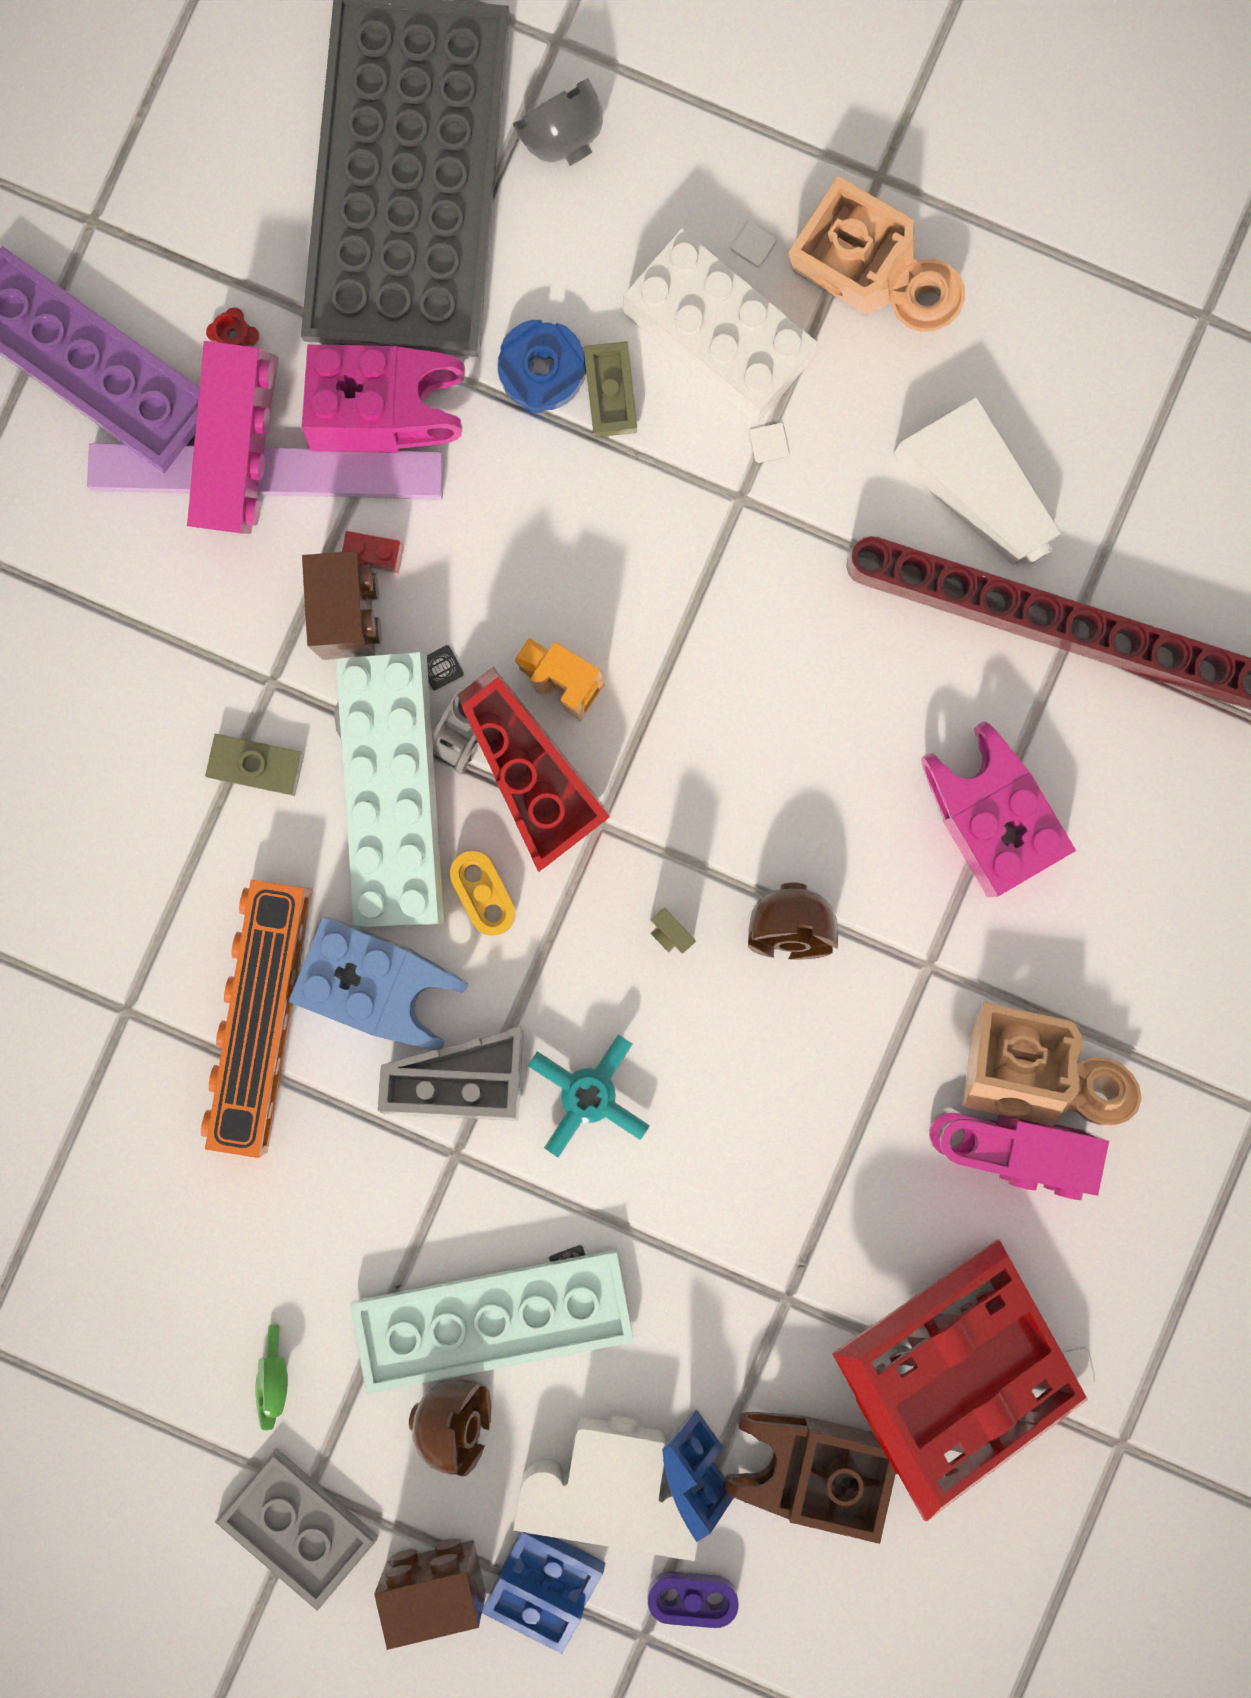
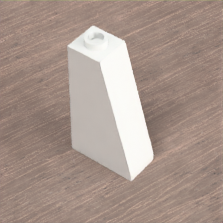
M977 397L899 443L894 452L897 461L1012 565L1025 558L1029 564H1032L1053 551L1050 543L1061 533Z

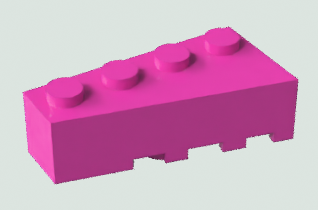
M204 341L187 526L251 534L252 526L258 524L260 500L257 499L259 481L263 478L265 468L264 449L279 360L278 356L256 347Z

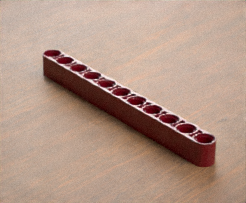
M869 536L862 538L856 543L847 558L846 568L848 574L859 584L1251 710V694L1247 692L1243 684L1244 676L1246 674L1251 675L1250 657L879 537ZM864 551L872 552L879 559V568L876 570L863 568L859 564L858 554ZM905 565L916 567L921 573V583L910 584L906 582L901 576V567ZM950 578L959 581L963 587V596L960 598L949 596L943 587L944 580ZM996 592L1000 594L1005 601V610L996 612L990 609L986 602L987 593ZM1030 606H1039L1046 612L1047 623L1045 626L1033 623L1029 616ZM1074 619L1081 620L1088 626L1089 637L1087 640L1080 639L1073 633L1072 622ZM1116 633H1122L1130 639L1131 650L1129 654L1119 651L1116 647ZM1159 647H1165L1172 653L1173 664L1171 667H1166L1159 661L1157 656ZM1203 660L1210 662L1215 669L1213 681L1205 679L1201 673L1200 667Z

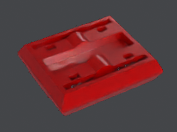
M995 1240L832 1353L856 1397L857 1404L895 1473L899 1475L922 1519L926 1522L1088 1401L1085 1392L1000 1240ZM988 1280L992 1284L994 1291H983L976 1296L977 1303L972 1305L971 1302H968L959 1308L961 1311L960 1315L939 1314ZM907 1338L912 1347L909 1351L894 1353L890 1356L891 1363L887 1366L884 1363L876 1367L873 1366L872 1362ZM901 1365L913 1366L912 1369L901 1375L896 1367ZM1035 1387L1048 1389L1037 1398L1032 1392V1389ZM950 1450L962 1453L950 1463H948L944 1456Z

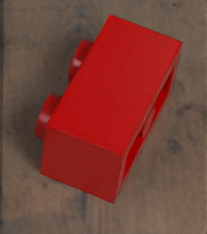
M346 531L342 552L357 551L364 562L370 564L371 568L399 573L404 546L399 540Z

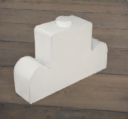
M612 1416L610 1421L581 1417L577 1421L568 1472H564L557 1462L550 1459L536 1460L525 1469L519 1493L514 1531L695 1561L698 1542L693 1538L677 1509L669 1485L666 1484L663 1488H660L664 1468L662 1449L666 1445L665 1433L660 1429L637 1426L636 1420L624 1416Z

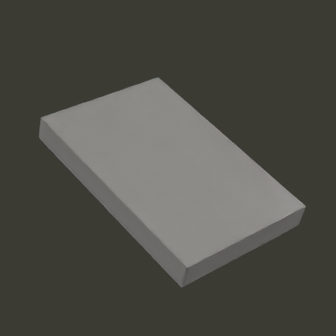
M277 1448L215 1520L219 1527L316 1611L321 1608L378 1538L375 1532Z

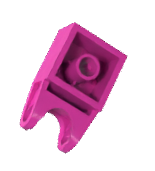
M307 344L302 429L310 451L399 453L400 448L438 445L457 440L462 435L463 426L461 419L440 409L431 408L423 402L430 393L461 383L465 376L463 362L456 357L444 353L397 346Z
M981 722L974 728L982 756L981 768L974 778L965 779L956 776L934 753L923 756L921 762L929 786L944 819V825L986 896L998 897L1074 853L1076 849L1031 773L1001 735L987 722ZM1005 824H1007L1008 828H1013L1016 833L1014 845L1012 842L1005 844L1002 841L1001 837L1006 833Z
M945 1112L938 1115L932 1121L929 1129V1139L932 1146L950 1161L962 1166L1000 1174L999 1178L1009 1181V1184L1012 1186L1036 1191L1037 1185L1040 1183L1044 1184V1188L1053 1190L1055 1195L1074 1200H1082L1083 1193L1099 1195L1109 1140L1086 1130L1058 1124L1050 1126L999 1114L997 1121L956 1112ZM949 1122V1123L943 1128L942 1134H941L940 1139H939V1131H940V1128H941L945 1123ZM959 1129H963V1140L957 1146L951 1147L950 1139L952 1134Z

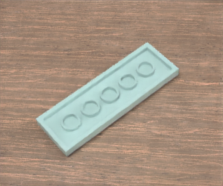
M415 652L336 658L354 927L443 923L444 911L427 653Z
M617 1249L353 1300L350 1304L366 1394L634 1342Z

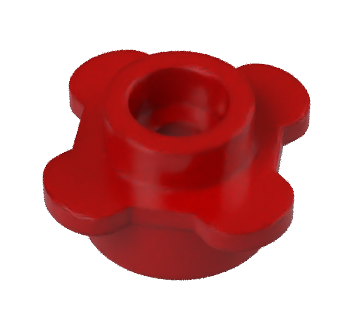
M235 307L229 308L226 312L218 315L214 322L209 324L206 329L208 339L213 342L248 346L255 345L259 341L258 330L255 327L249 326L244 320L242 310ZM230 331H236L237 335L234 338L229 337Z

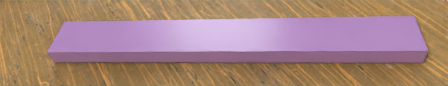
M89 443L87 487L91 491L190 493L194 446H185L168 470L163 473L124 444ZM265 448L264 474L262 480L259 481L257 494L442 499L443 455L442 452L421 451L379 453Z

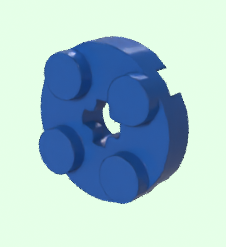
M529 320L513 328L501 344V351L497 362L498 376L506 394L518 405L525 407L530 412L541 413L545 410H554L562 407L579 392L585 380L584 351L579 339L566 326L557 322L555 325L549 322L542 323V320ZM539 356L542 360L548 358L553 360V363L549 366L550 372L548 374H534L530 371L534 367L532 360L534 357Z

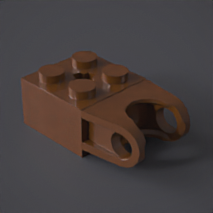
M744 1412L739 1415L737 1422L739 1429L768 1444L773 1449V1457L769 1465L759 1472L726 1475L723 1489L729 1495L789 1519V1522L878 1544L881 1543L896 1473L873 1432L806 1416L764 1412ZM843 1473L849 1474L850 1478H842L840 1484H835L834 1478Z

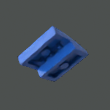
M695 1410L687 1417L662 1449L665 1473L672 1497L685 1525L696 1542L711 1534L734 1499L733 1496L723 1489L725 1477L714 1463L723 1446L698 1410Z
M520 1532L488 1595L482 1614L563 1654L582 1619L587 1602L604 1573L606 1563L558 1538Z

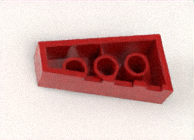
M494 666L458 694L464 713L539 873L609 819L610 816L603 803Z

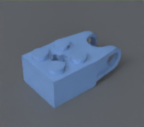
M322 917L288 1002L372 1036L425 1049L440 1050L443 1049L445 1040L424 1027L416 1017L415 1002L417 997L423 990L429 987L452 989L463 993L467 989L468 983L410 948L332 917ZM352 963L357 966L355 973L361 976V981L359 984L352 983L349 987L345 983L346 978L343 977V970L350 968Z

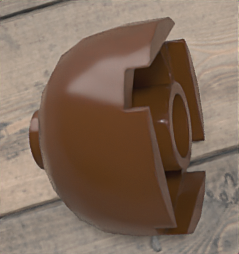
M796 882L782 884L780 890L772 891L757 901L751 912L748 928V948L754 953L774 958V949L791 952L788 958L790 960H804L828 956L833 953V947L838 948V924L832 906L818 893L807 890V885Z
M469 1380L442 1381L434 1385L423 1395L420 1402L413 1406L409 1416V1429L412 1431L417 1454L431 1468L450 1475L467 1476L476 1467L485 1445L477 1444L480 1428L482 1426L483 1429L489 1430L491 1423L492 1403L487 1387L480 1386V1383Z

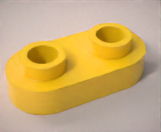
M467 851L457 856L450 868V879L472 924L479 932L485 935L495 936L505 933L512 927L515 921L516 909L493 862L488 856L478 851ZM472 865L479 866L482 871V876L477 882H470L466 878V870ZM490 905H498L502 910V916L496 922H491L486 917V909Z

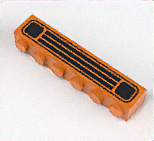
M251 880L250 887L244 888L242 891L239 913L245 915L242 932H236L231 953L232 958L237 959L234 977H228L224 991V1002L230 1003L227 1021L222 1020L220 1022L216 1038V1046L222 1048L219 1065L213 1066L209 1078V1092H214L212 1109L205 1111L201 1125V1136L207 1137L205 1150L260 1158L268 1152L293 1005L288 1001L297 981L312 889Z

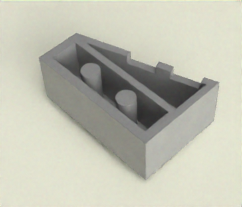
M515 1027L491 1036L468 1040L455 1046L440 1050L436 1049L382 1064L377 1111L384 1115L518 1121L524 1037L522 1027Z

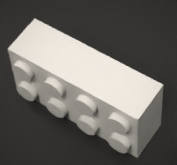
M682 228L623 295V314L756 425L813 360L818 345L815 339Z

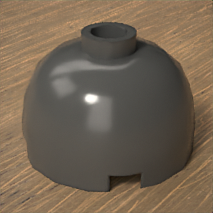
M589 78L577 83V87L568 93L566 91L561 92L524 115L523 119L513 123L521 141L530 153L540 160L553 163L566 158L569 166L593 153L588 144L593 142L600 134L603 116L601 104Z

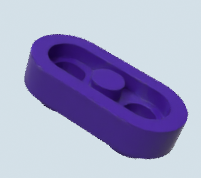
M664 1572L651 1581L647 1593L648 1608L652 1616L659 1622L669 1625L722 1628L735 1619L739 1608L737 1591L734 1585L728 1579L717 1575ZM667 1589H674L677 1591L678 1596L674 1600L669 1601L662 1597V1593ZM716 1592L723 1596L722 1601L718 1604H711L707 1601V1597L711 1593Z

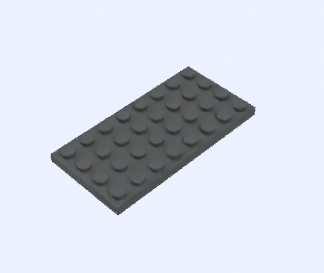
M333 0L301 337L304 342L338 345L397 346L444 354L479 357L510 21L509 6L449 0Z

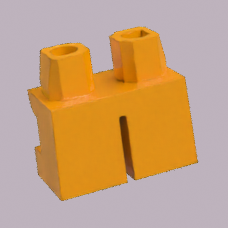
M528 638L514 660L519 665V670L531 677L530 682L536 693L548 694L554 689L558 690L563 694L560 700L566 712L580 721L604 686L601 670L556 642L548 650Z

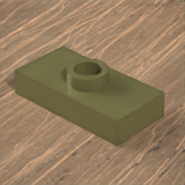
M628 341L584 346L593 437L637 433Z
M214 734L205 777L295 796L305 753Z
M665 907L650 920L656 926L650 934L668 953L675 947L683 954L696 942Z

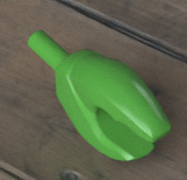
M278 1325L268 1326L267 1358H260L258 1361L255 1397L259 1424L263 1431L274 1429L276 1417L282 1415L287 1396L288 1373L285 1358L278 1357Z

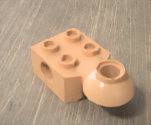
M837 176L788 252L795 273L866 315L889 304L892 306L896 317L904 325L920 332L937 331L949 325L959 315L965 301L964 283L960 274L952 266L936 259L920 261L915 259L916 238L914 219L840 176ZM926 292L935 293L940 297L931 306H923L917 302L919 296Z
M984 1002L971 1031L963 1107L1054 1126L1066 1111L1078 1113L1091 1123L1101 1126H1116L1129 1121L1138 1112L1142 1097L1140 1085L1134 1075L1121 1063L1099 1057H1091L1077 1063L1078 1057L1084 1048L1082 1046L1083 1037L1074 1021ZM1095 1092L1102 1093L1107 1100L1100 1098Z

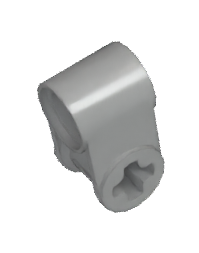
M464 686L456 691L441 719L432 729L433 754L456 766L455 771L461 775L470 765L479 747L470 723L462 713V706L458 694L468 686ZM444 741L458 747L460 751L457 752L444 745Z

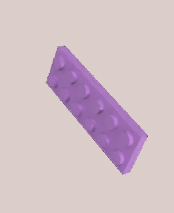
M4 246L0 248V355L165 473L183 448L195 436L200 387Z

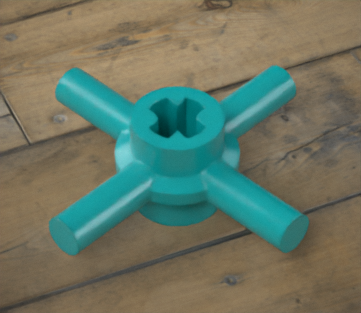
M618 1034L596 1069L585 1068L573 1074L540 1052H536L528 1067L562 1088V1103L567 1112L544 1146L548 1152L559 1157L582 1122L594 1123L604 1118H607L637 1139L641 1140L650 1125L615 1102L616 1093L611 1081V1077L633 1043ZM592 1084L599 1089L596 1096L601 1098L598 1104L590 1101L587 1106H584L578 1102L581 1095L576 1093L579 1087L587 1090Z

